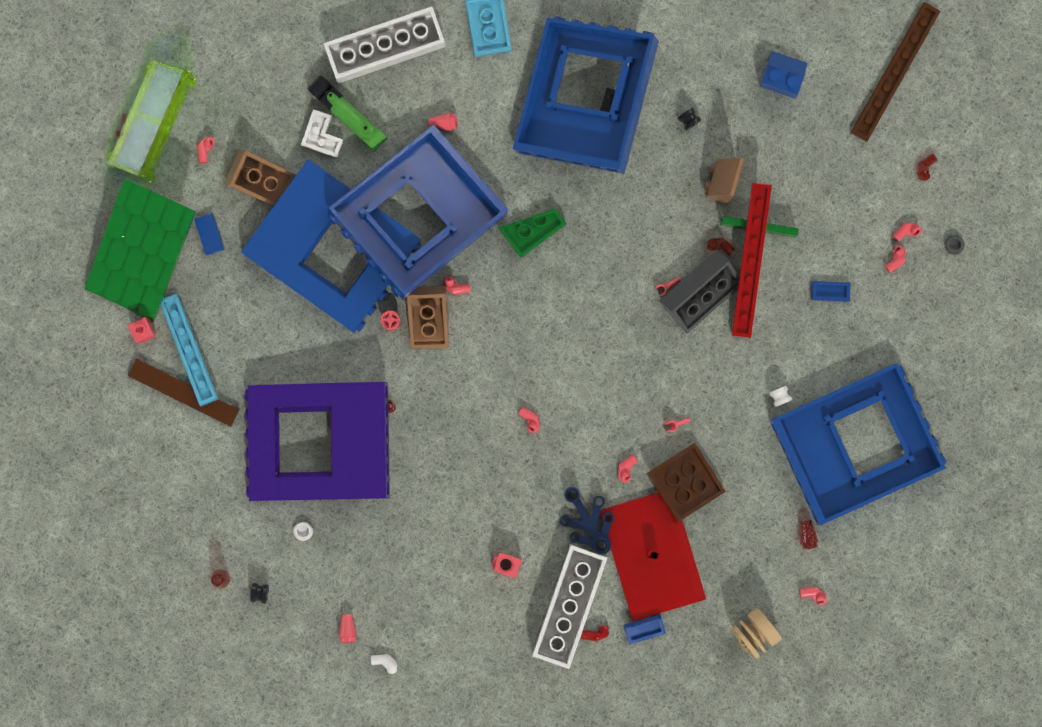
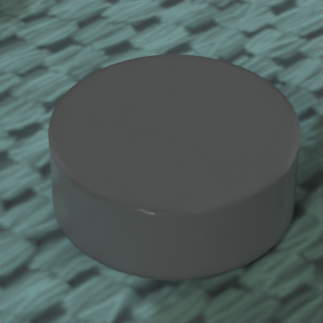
M953 235L945 241V249L952 255L959 254L964 249L965 243L960 236Z

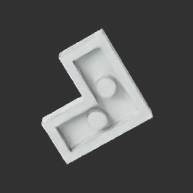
M313 109L301 146L338 158L344 140L326 134L332 116Z

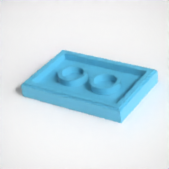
M465 0L474 57L512 51L504 0Z

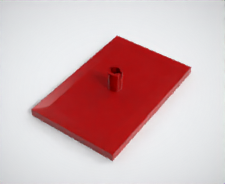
M659 493L600 511L603 525L604 514L611 512L615 516L608 538L611 540V552L632 621L706 600L683 520L676 522ZM606 515V521L611 522L612 516ZM656 552V557L652 559L650 554Z

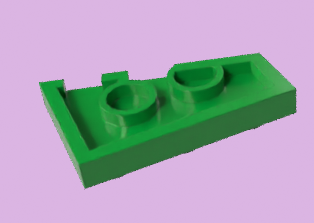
M552 209L533 217L498 227V229L518 256L522 258L566 226L567 223L556 209Z

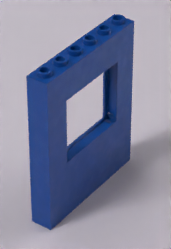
M559 16L554 18L547 17L513 150L524 155L625 174L659 43L654 33L649 31L638 33L631 28L620 30L613 25L602 27L595 22L584 24L577 19L566 21ZM568 53L623 62L610 112L556 103Z
M433 125L328 208V219L334 225L337 224L341 228V234L354 243V249L366 257L367 264L371 268L375 267L379 272L378 276L384 283L388 282L392 287L391 291L396 297L400 296L404 300L506 217L509 210ZM408 182L447 225L445 229L409 258L405 256L369 214Z
M308 159L241 253L353 333L356 331L360 332L366 324L364 322L365 318L368 315L372 316L376 311L377 307L375 304L379 299L382 301L388 294L386 289L389 284L388 282L384 283L378 276L379 272L375 267L371 268L367 264L349 291L345 293L304 264L332 225V222L328 219V208L351 190ZM376 208L369 213L407 258L421 248V239L384 212Z
M898 363L769 420L816 524L819 526L946 469L944 465L946 464L945 457L942 453L939 454L936 447L938 442L934 436H931L928 430L930 425L927 419L923 418L920 413L922 411L921 405L917 400H914L912 395L914 393L910 383L906 382L904 378L906 376L905 371ZM881 401L905 456L857 476L833 422Z

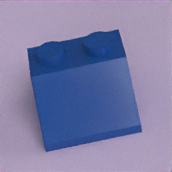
M771 51L759 87L795 99L799 94L807 63Z

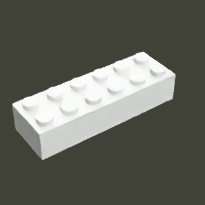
M432 6L324 43L338 84L446 47Z
M570 544L532 653L533 657L570 669L607 557Z

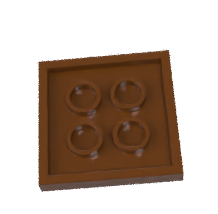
M693 443L646 473L676 522H680L726 492L696 443Z

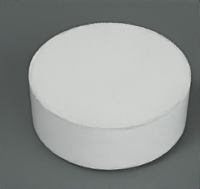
M308 522L297 523L293 530L294 536L300 541L310 539L313 535L311 524Z

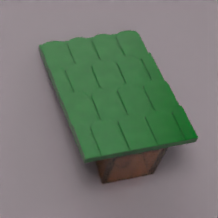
M124 179L105 234L94 259L85 289L155 321L196 211Z

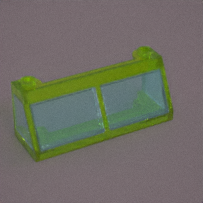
M154 59L145 68L144 73L146 75L114 149L113 151L110 150L107 156V164L110 167L153 184L156 177L154 175L155 169L153 168H158L157 162L186 95L189 96L190 94L188 89H194L197 79L191 72Z

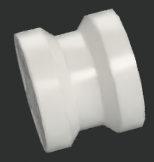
M787 386L769 393L770 397L774 399L773 404L775 407L793 400L788 395Z

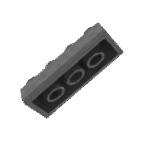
M715 251L659 301L669 315L688 334L738 289L739 276L729 260L718 251Z

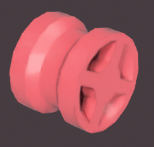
M386 311L381 316V324L387 330H395L400 325V317L395 311Z

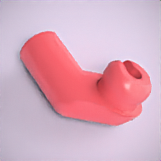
M897 245L894 247L893 259L885 265L889 273L904 264L906 251L903 246Z
M633 454L618 466V478L624 483L630 481V468L638 462Z

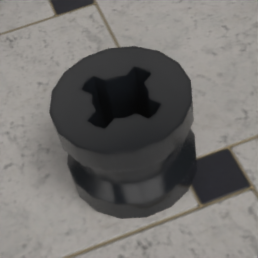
M694 108L687 110L677 118L679 122L684 124L686 131L701 122V118L696 116Z
M253 583L250 602L261 601V603L266 604L269 585L260 586L258 583Z

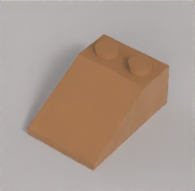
M239 149L223 184L274 206L294 179L295 174L250 152Z
M743 158L717 159L715 164H711L709 174L712 177L710 182H706L704 193H707V199L724 204L730 202L736 190L744 162Z
M447 286L418 287L407 296L411 349L449 348Z

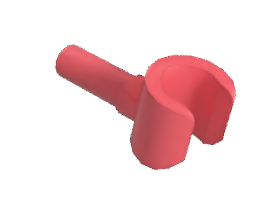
M677 277L671 282L666 283L665 285H657L655 290L658 289L660 286L664 287V293L659 295L663 296L667 293V290L670 287L680 282L681 280L679 277Z
M686 418L676 422L674 420L665 421L663 425L670 424V429L665 432H674L677 430V427L689 423L691 420Z

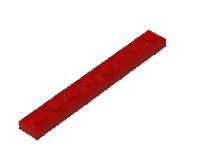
M752 183L732 336L751 338L772 185Z

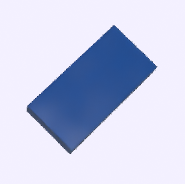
M213 213L194 219L205 255L208 256L225 250Z
M812 281L811 300L850 302L851 283Z
M660 614L623 625L629 645L666 634Z

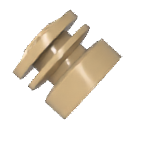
M756 607L747 614L750 621L749 625L740 620L739 623L743 630L740 631L736 625L732 626L731 629L742 648L757 660L760 655L755 649L759 648L763 653H766L763 643L766 642L773 647L782 640V637L766 616Z

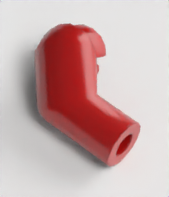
M600 625L599 631L596 632L583 630L581 639L599 641L607 638L609 626Z

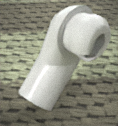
M390 655L371 656L372 665L382 664L389 674L397 672V662Z

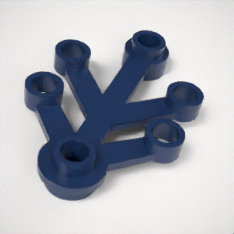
M569 487L564 493L565 499L575 505L583 521L573 519L570 515H564L560 518V523L565 527L572 526L589 531L593 537L582 536L580 532L574 531L570 534V541L572 543L579 542L590 545L597 554L608 553L611 549V540L608 538L611 524L615 520L614 514L611 512L604 514V525L601 534L596 528L601 507L605 504V498L599 495L593 499L594 507L590 517L580 500V490L576 487ZM571 491L576 492L575 498L570 496ZM597 498L602 499L603 503L601 505L596 504ZM606 515L612 516L611 522L606 521ZM564 517L569 518L570 521L568 524L563 523ZM573 534L579 535L578 541L573 540ZM600 541L605 542L604 548L599 547Z

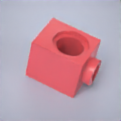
M146 317L128 325L135 343L141 344L157 337L150 319Z
M500 552L499 556H494L491 565L494 566V571L516 578L522 559ZM503 559H509L512 565L510 569L504 570L501 568L500 562Z

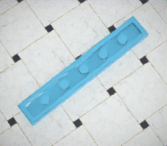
M176 293L164 298L161 308L199 405L203 406L218 400L217 393L178 294Z

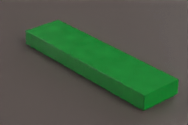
M724 216L721 219L720 225L746 230L747 220ZM767 223L766 233L796 238L799 229L770 223Z

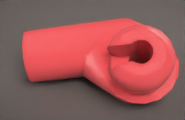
M205 137L197 145L199 164L208 163L207 153L215 144L213 137Z
M904 223L892 237L899 242L905 235L919 236L922 229L917 224Z
M452 276L444 278L443 285L447 286V290L452 294L458 295L471 292L469 283L458 284L453 280Z
M522 407L518 415L527 419L528 431L536 433L540 429L538 415Z
M818 587L799 589L800 598L811 597L818 605L826 604L827 596Z

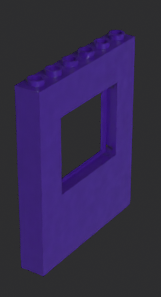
M388 382L248 385V389L245 391V399L248 401V409L245 411L248 428H246L245 435L246 439H248L246 458L249 460V466L246 467V477L249 478V486L246 487V495L249 497V501L390 498ZM331 411L332 471L280 472L279 413Z

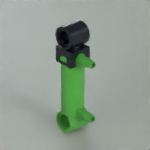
M320 75L307 88L313 96H316L330 112L335 114L373 152L388 139L382 131L365 118L323 76Z

